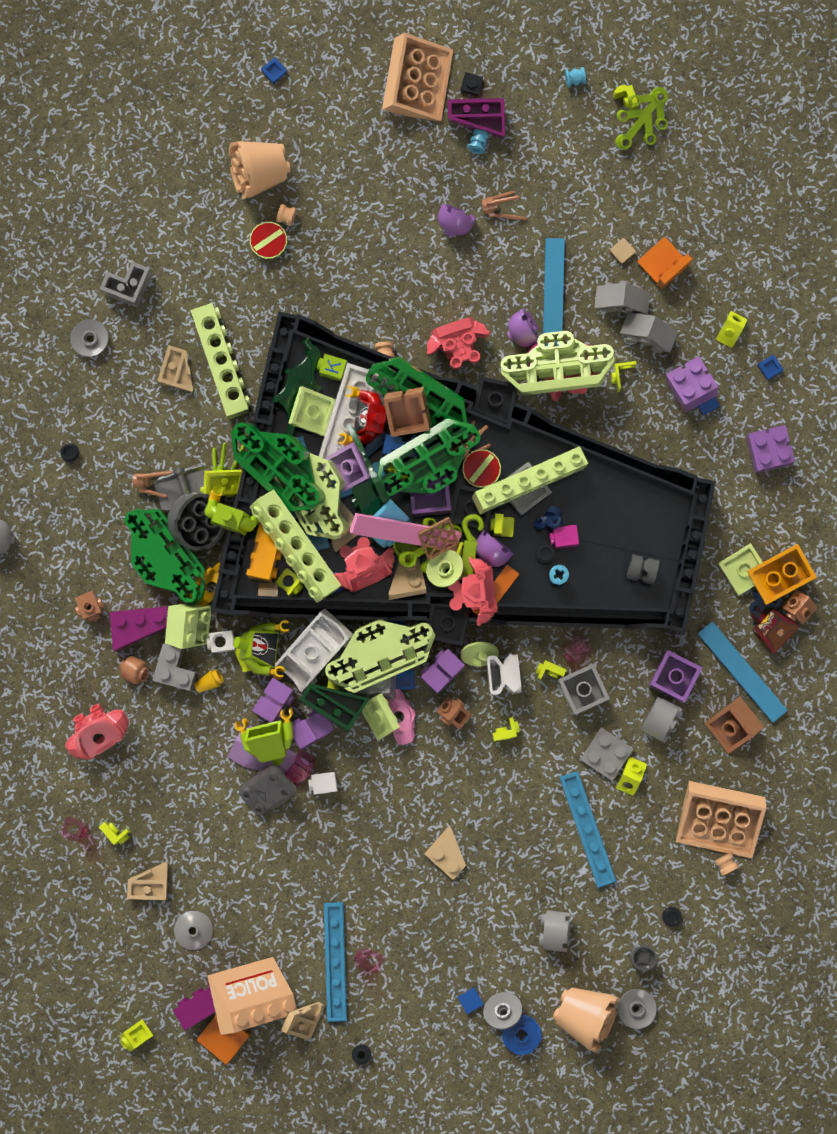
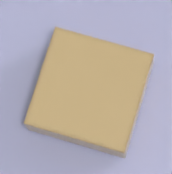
M624 238L609 250L621 265L636 253L634 248Z
M259 583L258 596H278V584Z

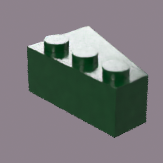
M372 479L351 489L354 496L351 498L355 509L359 508L362 514L373 516L384 506ZM369 537L371 543H376L377 547L380 546L372 537Z
M309 683L298 702L345 732H349L370 698Z

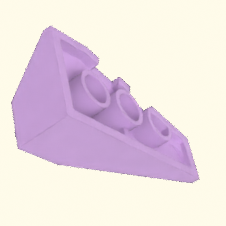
M241 732L239 733L227 757L243 767L260 770L264 766H274L272 761L259 762L256 757L246 752L240 738ZM288 749L286 757L283 758L284 762L278 767L281 768L286 777L303 781L313 764Z

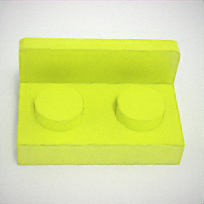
M242 470L204 471V487H200V491L210 495L211 490H214L215 494L222 493L226 497H235L238 492Z

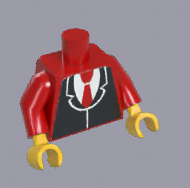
M347 386V388L352 389L351 395L345 394L346 397H359L354 429L362 444H371L376 436L383 433L386 421L385 406L381 404L382 401L377 393L366 390L360 391L358 387ZM346 433L339 434V436L345 437L343 442H338L339 444L347 446L354 442L350 435Z

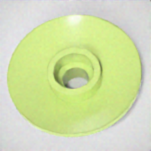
M448 550L428 561L426 574L429 581L435 586L448 587L460 579L464 570V563L457 552Z

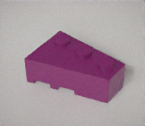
M504 98L448 99V122L473 130L479 129L487 132L489 135L505 139Z
M168 606L110 612L113 651L118 652L123 648L166 630Z
M209 983L207 984L209 986L207 989L203 990L201 987L192 993L194 997L191 999L185 997L177 1002L178 1007L172 1010L184 1031L216 1012Z

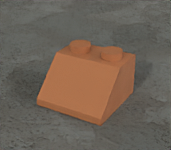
M741 696L705 722L706 726L728 754L764 728Z

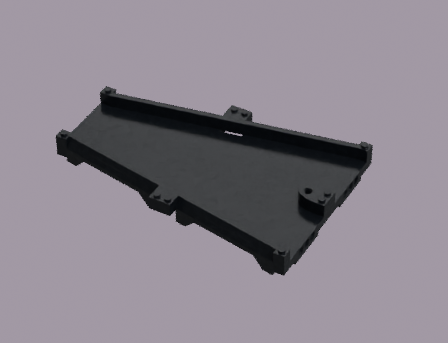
M278 311L253 417V425L260 432L286 434L288 428L287 413L280 403H273L272 401L286 386L288 376L284 371L297 367L306 358L304 352L307 349L302 342L307 338L319 349L320 358L323 359L324 355L327 354L347 360L349 364L368 370L372 364L385 362L393 357L338 336L312 319L299 314L294 315ZM316 365L314 372L315 381L322 387L318 393L336 399L341 382L320 376V370L317 369ZM389 365V366H388L389 368H391L392 370H394V371L396 372V374H397L398 371L400 370V369L397 370V369L394 368L392 365ZM420 369L465 399L468 424L475 420L474 426L478 431L485 425L488 426L483 434L480 435L479 443L470 448L471 451L468 454L487 444L491 445L486 450L494 453L501 465L500 476L495 483L506 479L527 462L533 467L579 446L588 462V465L583 470L547 485L552 493L522 516L519 515L510 502L480 514L472 496L476 491L483 488L469 484L464 478L462 472L464 460L458 469L456 480L449 484L451 514L412 517L409 492H397L389 497V500L391 499L412 520L411 523L423 525L425 518H433L436 522H439L449 517L451 523L457 524L462 530V536L459 542H463L462 548L466 539L462 529L463 519L470 514L479 515L484 522L483 530L489 532L491 537L497 538L511 550L510 552L514 553L504 565L499 567L492 566L493 581L496 580L506 565L518 572L519 575L498 601V612L494 613L490 621L484 624L662 630L665 633L683 635L686 632L691 602L695 592L716 481L698 478V476L679 468L660 464L656 465L550 422L548 418L537 411L516 403L517 390L510 382L481 377L477 391V386L465 381L444 376L440 377ZM406 377V379L417 385L419 388L422 386V384L420 385L410 377ZM430 390L429 394L440 400V405H442L445 399L443 400ZM454 406L452 407V409H454L462 415L461 409H457ZM386 415L383 431L391 435ZM440 416L437 420L441 421L444 417ZM457 426L454 428V431L457 432V430H460V427ZM295 427L293 436L295 438L303 436L308 451L319 456L324 436ZM426 431L417 434L400 435L398 437H402V441L407 442L410 441L412 436L416 435L418 437ZM468 434V437L462 443H467L474 435ZM362 444L364 450L368 444ZM384 444L368 457L371 464L380 461L382 458ZM258 457L252 462L253 464L257 462L265 470L267 469V467L260 460H258ZM244 468L233 508L252 516L250 506L269 492ZM449 471V472H447V476H448V478L450 479L449 476L452 475V474H451V472ZM398 479L388 486L384 483V488L390 493V489L402 481ZM353 494L341 499L342 503L354 516L355 513L362 514L359 508L355 509L351 498L354 497ZM549 506L559 508L562 512L561 518L563 520L560 527L577 525L579 545L555 549L554 544H550L549 533H552V529L549 526L536 529L534 521L541 516L545 517V512ZM495 514H503V517L514 518L513 537L494 536V530H490L491 518L495 519ZM298 518L295 519L296 522H297V523L299 524V526L301 527V529H302V530L304 531V533L306 534V532H305L304 528L302 527L301 523L299 522ZM471 520L468 523V528L477 540L482 531L478 530L479 523L476 520ZM259 523L252 531L247 532L246 536L230 530L227 531L218 571V580L210 610L216 615L233 618V616L315 618L322 610L326 609L336 619L427 622L432 626L435 633L433 642L461 648L467 624H477L476 620L478 617L471 607H466L464 604H462L461 609L456 611L451 609L449 604L430 603V599H453L454 593L447 587H438L432 584L426 573H423L426 593L389 600V590L399 563V557L396 556L395 552V562L391 569L392 574L356 592H350L349 589L343 588L342 592L327 596L317 603L309 595L305 585L302 584L303 588L297 595L289 596L285 590L278 586V596H258L259 583L268 582L250 579L246 573L247 569L250 568V557L254 550ZM358 535L347 546L351 548L357 546L358 540L362 537L368 538L369 541L370 539L367 536ZM328 538L330 548L318 551V553L332 573L347 572L344 558L340 555V551L335 553L332 540ZM370 541V547H372L378 557L383 555L388 548H394L393 545L385 548L381 545L377 547L376 543H371ZM542 544H549L555 550V557L550 563H541L536 557V550ZM425 553L419 556L421 565L427 560ZM283 554L281 559L276 562L275 567L278 568L276 579H272V583H276L286 568L295 573L293 568L287 564ZM632 554L643 556L644 560L648 558L659 560L654 585L643 583L642 579L638 581L627 579ZM556 565L566 567L569 572L567 581L561 585L553 584L549 578L550 570ZM555 571L556 574L554 578H559L560 580H562L561 577L563 573H558L557 571ZM290 575L285 576L283 584L286 587L292 586L294 583L293 577Z

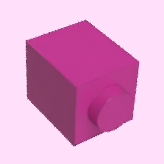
M577 525L558 527L557 529H552V533H549L550 544H554L555 549L579 545Z

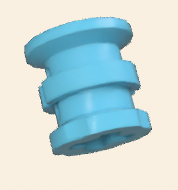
M581 67L580 70L572 69L570 72L568 69H565V80L568 88L573 84L574 86H578L579 83L586 84L584 67Z
M475 129L473 131L474 136L470 139L471 144L467 145V149L477 154H484V147H486V140L489 134Z
M562 565L554 566L549 573L550 581L557 585L565 583L569 577L567 568ZM555 571H557L558 573H563L561 577L562 580H560L559 578H554L556 574Z

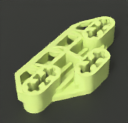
M569 331L544 333L539 336L538 345L529 353L504 357L501 361V374L522 395L600 387L606 380L605 375L616 364V357L610 345L587 346L574 339L573 334ZM591 369L593 373L601 372L600 375L591 376ZM564 372L566 376L581 374V377L564 379ZM537 376H539V379L554 377V380L537 382ZM518 381H527V383H521V384H518L517 382H518Z
M310 453L315 483L325 493V500L316 509H310L311 511L315 510L311 515H308L309 512L307 510L294 511L308 535L338 540L349 531L348 522L339 509L340 492L345 488V481L333 461ZM323 464H326V465H327V466L325 467V470H326V471H322V469L324 468V465H323ZM277 475L274 477L281 486L287 487ZM298 480V482L300 483L298 487H303L301 485L302 480ZM333 481H336V482H337V483H335V487H336V488H333V487H332V485L334 484ZM311 493L313 495L312 500H316L314 497L316 493ZM296 494L291 498L292 501L294 499L298 500L300 506H304L302 500ZM327 508L331 509L329 510V515L326 514V512L328 511ZM316 523L319 524L324 533L318 532ZM337 524H340L339 531H336Z
M381 619L358 628L354 632L341 657L329 662L325 668V673L330 682L342 686L353 693L426 662L435 633L432 626L427 622H420L408 627ZM377 624L385 626L382 634L379 631L373 633L376 638L371 639L370 634L366 636L365 641L357 639L359 632L363 634L369 632L367 627L372 626L371 631L377 628ZM421 626L429 629L426 636L423 634L417 635V638L420 640L414 642L415 637L409 639L408 644L405 641L401 642L403 634H406V636L413 635L410 630L414 628L415 633L421 630ZM428 644L426 651L415 653V649ZM404 651L407 660L406 658H403L399 661L390 664V660L403 655ZM350 657L353 660H357L355 667L352 665L346 666L345 669L347 671L344 673L343 668L337 671V675L334 672H329L332 665L335 668L341 666L339 662L343 660V665L349 662ZM377 662H379L382 671L378 669L365 675L364 671L378 666ZM352 672L354 673L357 679V682L353 680L350 681L349 684L341 682L353 677Z

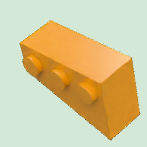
M259 523L254 550L250 557L251 564L250 568L247 569L246 575L250 579L272 583V579L277 577L278 568L275 566L277 560L281 559L282 553L275 547L273 540L264 531L261 523Z

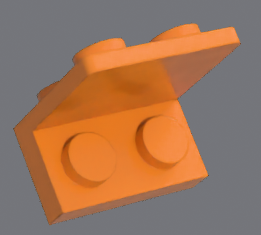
M664 237L643 255L637 263L663 289L691 264L692 258L688 254L683 256Z
M215 1015L213 1020L197 1038V1041L224 1064H228L251 1033L245 1029L221 1035L217 1016Z

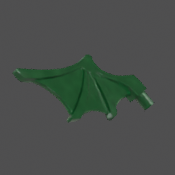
M309 338L302 342L307 349L304 352L306 358L297 367L284 371L288 376L286 386L272 401L273 403L278 402L284 407L288 417L286 434L292 436L296 426L289 424V419L299 388L305 387L315 392H319L322 389L316 383L314 375L321 354Z
M349 424V432L363 457L364 465L382 502H386L389 500L384 485L374 470L352 424Z

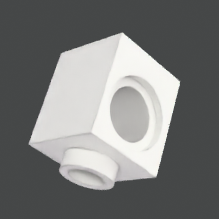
M234 631L209 633L210 638H207V648L213 654L236 651L233 646L235 639ZM220 637L226 640V644L223 647L216 646V640Z
M335 772L311 775L312 779L308 780L309 789L314 794L338 791Z

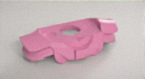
M396 689L395 699L387 701L393 715L397 711H401L404 714V720L398 723L400 728L395 730L393 734L398 745H405L414 740L416 714L409 700H406L404 693L400 689Z

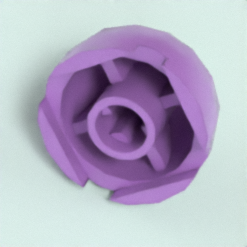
M444 203L441 204L438 212L440 227L445 230L444 234L454 237L455 234H467L476 221L475 216L471 214L467 216L465 211L448 204L445 205Z
M524 308L510 318L507 335L511 342L515 341L522 347H531L538 342L539 336L536 331L539 328L529 312L525 313L526 309Z
M483 530L476 540L478 559L493 567L504 565L514 553L510 552L511 550L497 538L491 537L489 532Z

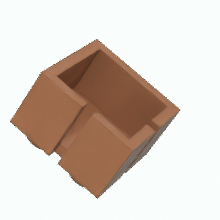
M424 387L409 389L405 394L403 391H398L385 395L383 401L391 437L430 430L432 422L429 408H426L428 403Z

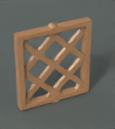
M449 517L417 533L428 561L459 545ZM447 523L450 526V531L445 530ZM435 529L440 531L438 537L433 536ZM443 532L448 533L446 539L441 538ZM451 534L454 537V542L449 541ZM423 536L428 537L426 543L422 539ZM431 538L436 539L434 546L429 544ZM439 541L444 542L442 548L437 547ZM427 547L432 548L430 554L427 552Z

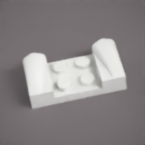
M324 609L275 663V668L277 666L284 667V673L295 682L298 690L302 692L309 683L316 684L318 682L316 677L341 648H346L353 633Z

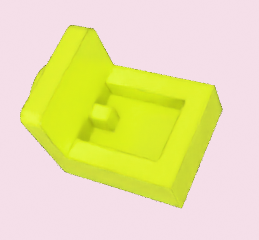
M495 514V519L491 518L490 530H494V536L513 537L514 518L503 517V514Z

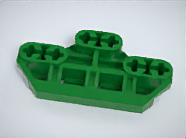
M400 356L390 358L385 362L372 364L367 372V384L382 393L383 398L387 393L403 391L405 394L409 389L419 388L406 379L407 376L420 385L422 384L421 387L425 389L428 403L426 408H429L432 422L431 428L446 419L468 423L467 408L463 397ZM389 365H392V366H393L394 368H396L397 370H398V369H400V370H399L398 373L396 374V372H395L394 370H392L391 368H389L388 366H389ZM377 373L378 377L376 379H373V375ZM384 377H385V378H386V381L384 382V384H383V386H382V385H381V382L383 381V379H384ZM394 384L395 387L392 390L389 389V386ZM430 390L443 400L445 399L442 405H440V400L429 394ZM454 406L457 409H461L462 415L454 409H452V407ZM440 416L444 417L441 421L437 420ZM454 428L449 431L450 435L455 433Z
M446 419L429 431L424 432L381 458L377 474L383 485L385 483L388 486L400 479L401 473L403 476H408L406 479L407 483L402 481L397 486L392 487L390 493L386 491L388 497L393 496L397 492L433 494L454 482L465 452L479 443L480 433L474 425ZM453 424L466 428V431L462 428L452 435L449 434V431L454 428V426H451ZM438 434L443 444L438 442L427 449L425 446L436 440V435ZM468 434L474 435L475 438H473V442L468 441L467 443L458 447L456 449V452L450 451L449 448H451L452 445H456L459 442L466 439L468 437ZM414 448L420 458L418 459V457L415 456L409 461L403 463L402 460L404 458L414 453ZM391 462L394 469L396 470V473L394 472V470H392L389 473L382 476V471L391 467V465L389 464ZM445 471L451 472L452 475L449 476L450 479L445 478L444 480L435 484L433 486L434 490L432 488H427V480H429V482H433L434 480L443 476L445 474Z
M241 422L235 425L231 431L234 460L268 492L275 490L289 511L316 509L318 505L324 502L325 493L315 483L310 452L294 436L260 432L250 423ZM237 439L248 449L247 452L245 450H241V452L238 450ZM295 452H300V459H297L298 455ZM258 457V460H260L267 467V469L265 470L257 462L255 464H253L252 462ZM277 475L287 487L284 488L276 480L272 482L273 478ZM298 480H302V481H301V485H302L303 487H298L299 484H300V483L298 482ZM311 493H316L314 496L316 500H312L313 495ZM296 494L306 506H300L298 500L294 499L292 501L291 498Z
M135 509L125 515L124 522L131 531V564L143 581L150 586L176 592L184 602L190 605H195L201 601L205 594L207 570L192 550L180 546L172 538L168 529V518L160 509ZM145 514L151 515L154 521L158 520L159 522L151 527L152 523ZM134 518H137L136 522L140 525L142 530L147 532V539H145L144 533L140 531L141 529L137 525L133 524ZM163 533L169 542L174 541L175 543L167 548V543L161 537V534ZM177 554L181 556L185 563L190 562L184 569H182L183 565L176 557ZM141 559H144V560H143V563L145 564L146 567H148V570H149L151 573L155 574V575H154V578H155L154 581L151 580V579H152V576L150 575V573L147 572V569H146L145 567L141 566V561H140ZM193 574H194L196 577H201V578H202V579H201V585H200V589H199V590H198V587H199V586H198L197 583L194 581V579L191 577ZM178 577H181L180 580L184 585H186L185 587L187 588V590L192 592L191 599L189 598L188 592L184 590L185 588L178 583Z

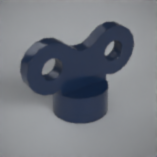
M549 506L545 512V517L541 516L534 521L535 528L542 529L549 526L551 529H557L563 523L561 510L555 506Z
M755 590L753 592L755 601L750 604L749 609L753 613L755 611L754 606L756 605L759 606L762 612L767 607L778 608L782 603V599L780 597L777 599V603L771 602L765 605L759 592Z

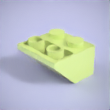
M190 604L168 606L165 644L180 649L207 644L211 606Z

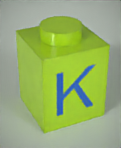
M325 354L323 359H319L317 369L320 370L319 375L341 382L347 360Z

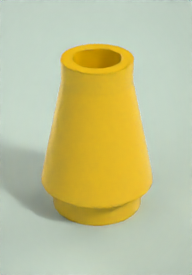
M218 669L210 670L199 681L194 683V687L200 694L201 692L220 687L224 683V679Z

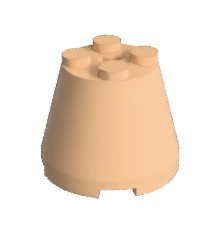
M246 141L230 143L229 155L232 156L230 171L237 193H242V199L256 196L287 179V173L290 172V164L288 161H285V148L283 144Z
M573 987L570 990L565 989L560 999L563 1002L560 1009H556L553 1019L556 1020L558 1026L584 1047L597 1053L601 1049L599 1043L607 1039L617 1015L615 1005L619 1004L620 998L612 994Z

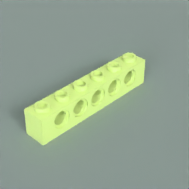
M210 303L191 310L228 420L249 413L248 407L251 406L248 395L244 396L242 389H245L242 378L238 379L236 372L239 371L236 360L232 361L230 356L233 350L230 342L226 343L224 337L228 335L224 325L220 326L218 319L221 318L218 307L214 308L213 304ZM214 322L215 326L213 329L208 330L205 328L206 324ZM218 339L221 341V344L218 347L211 346L213 340ZM220 357L227 358L225 364L219 365L217 363ZM230 374L233 376L232 381L224 382V376ZM232 392L239 393V397L236 400H230L229 396Z
M579 446L480 489L473 494L472 499L479 513L483 514L579 472L588 465V462Z
M275 490L260 497L250 506L253 516L262 524L264 531L271 537L275 547L281 551L287 564L293 568L299 581L305 585L309 595L317 603L341 586Z

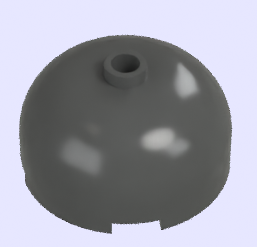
M201 492L187 493L178 498L170 508L168 529L172 538L180 546L194 551L210 549L221 539L225 528L211 524L212 519L205 515L209 494Z

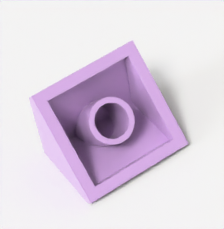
M354 442L325 457L335 463L345 481V488L342 492L358 486L371 478Z

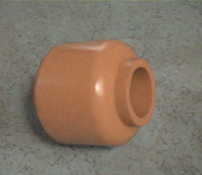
M130 656L120 663V675L124 680L133 684H139L147 679L149 668L145 661Z

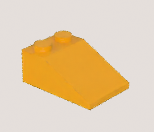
M798 544L747 571L765 605L817 578Z

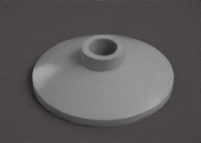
M83 320L72 329L70 335L71 345L82 356L93 357L99 355L108 344V332L103 324L96 320ZM90 336L94 338L91 343L87 342V338Z
M189 911L182 914L176 921L174 935L182 947L188 950H198L210 942L213 935V925L204 913ZM191 927L196 928L194 935L189 932Z
M633 989L626 992L618 1004V1015L621 1021L633 1029H642L648 1026L656 1015L654 998L648 992L641 989ZM638 1005V1010L634 1012L632 1007Z
M497 993L486 1002L483 1011L484 1018L495 1029L511 1028L521 1018L522 1004L511 993ZM503 1012H508L506 1015L501 1016Z

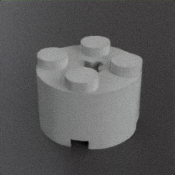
M657 697L644 721L641 731L665 743L670 735L667 731L673 730L677 722L674 718L678 719L682 708Z
M547 910L546 914H542L541 925L544 926V934L540 933L539 945L543 946V950L568 951V948H564V946L569 944L571 921H567V917H571V913Z

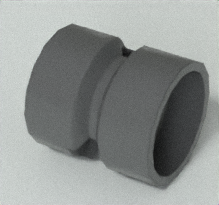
M632 554L627 579L634 581L642 579L643 583L654 585L659 560L651 558L644 560L643 556Z
M637 944L630 951V961L638 970L648 971L656 965L657 954L649 945Z

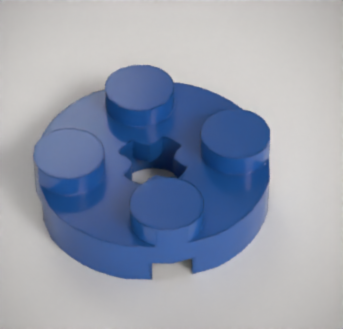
M522 1014L520 1020L514 1026L502 1030L503 1043L515 1054H529L534 1051L541 1041V1029L534 1018ZM519 1029H523L524 1032H527V1036H524V1040H520L519 1037H516V1033L519 1032Z

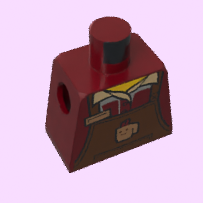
M757 608L750 615L758 623L752 631L770 654H774L799 627L773 609L765 615Z

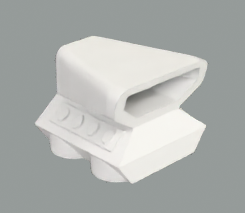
M510 654L506 657L503 664L497 656H489L487 658V676L491 694H500L504 686L512 695L521 693L518 654Z

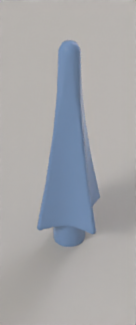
M384 431L381 435L376 436L373 442L365 448L368 457L384 444L383 440L386 437Z

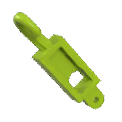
M476 514L466 516L462 522V529L466 539L464 540L462 555L464 570L460 580L473 574V569L469 564V557L475 558L477 542L468 528V523L471 520H476L479 523L478 530L482 531L484 528L482 518Z

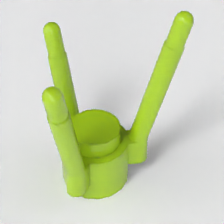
M223 443L220 466H217L216 448L212 449L213 471L229 470V468L224 467L226 443ZM242 444L241 448L239 449L240 452H241V450H244V448H245V446H244L243 444ZM236 460L234 461L231 470L236 469L238 464Z

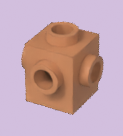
M796 590L782 608L787 613L785 616L794 623L797 621L803 625L818 607L810 597Z
M94 591L75 598L78 605L75 609L79 618L82 617L85 621L93 622L100 619L99 615L104 614L102 610L105 608L101 597L97 598Z
M447 697L436 711L442 716L440 719L448 726L453 724L458 729H461L472 715L464 708L465 704L458 698L453 700L450 697Z

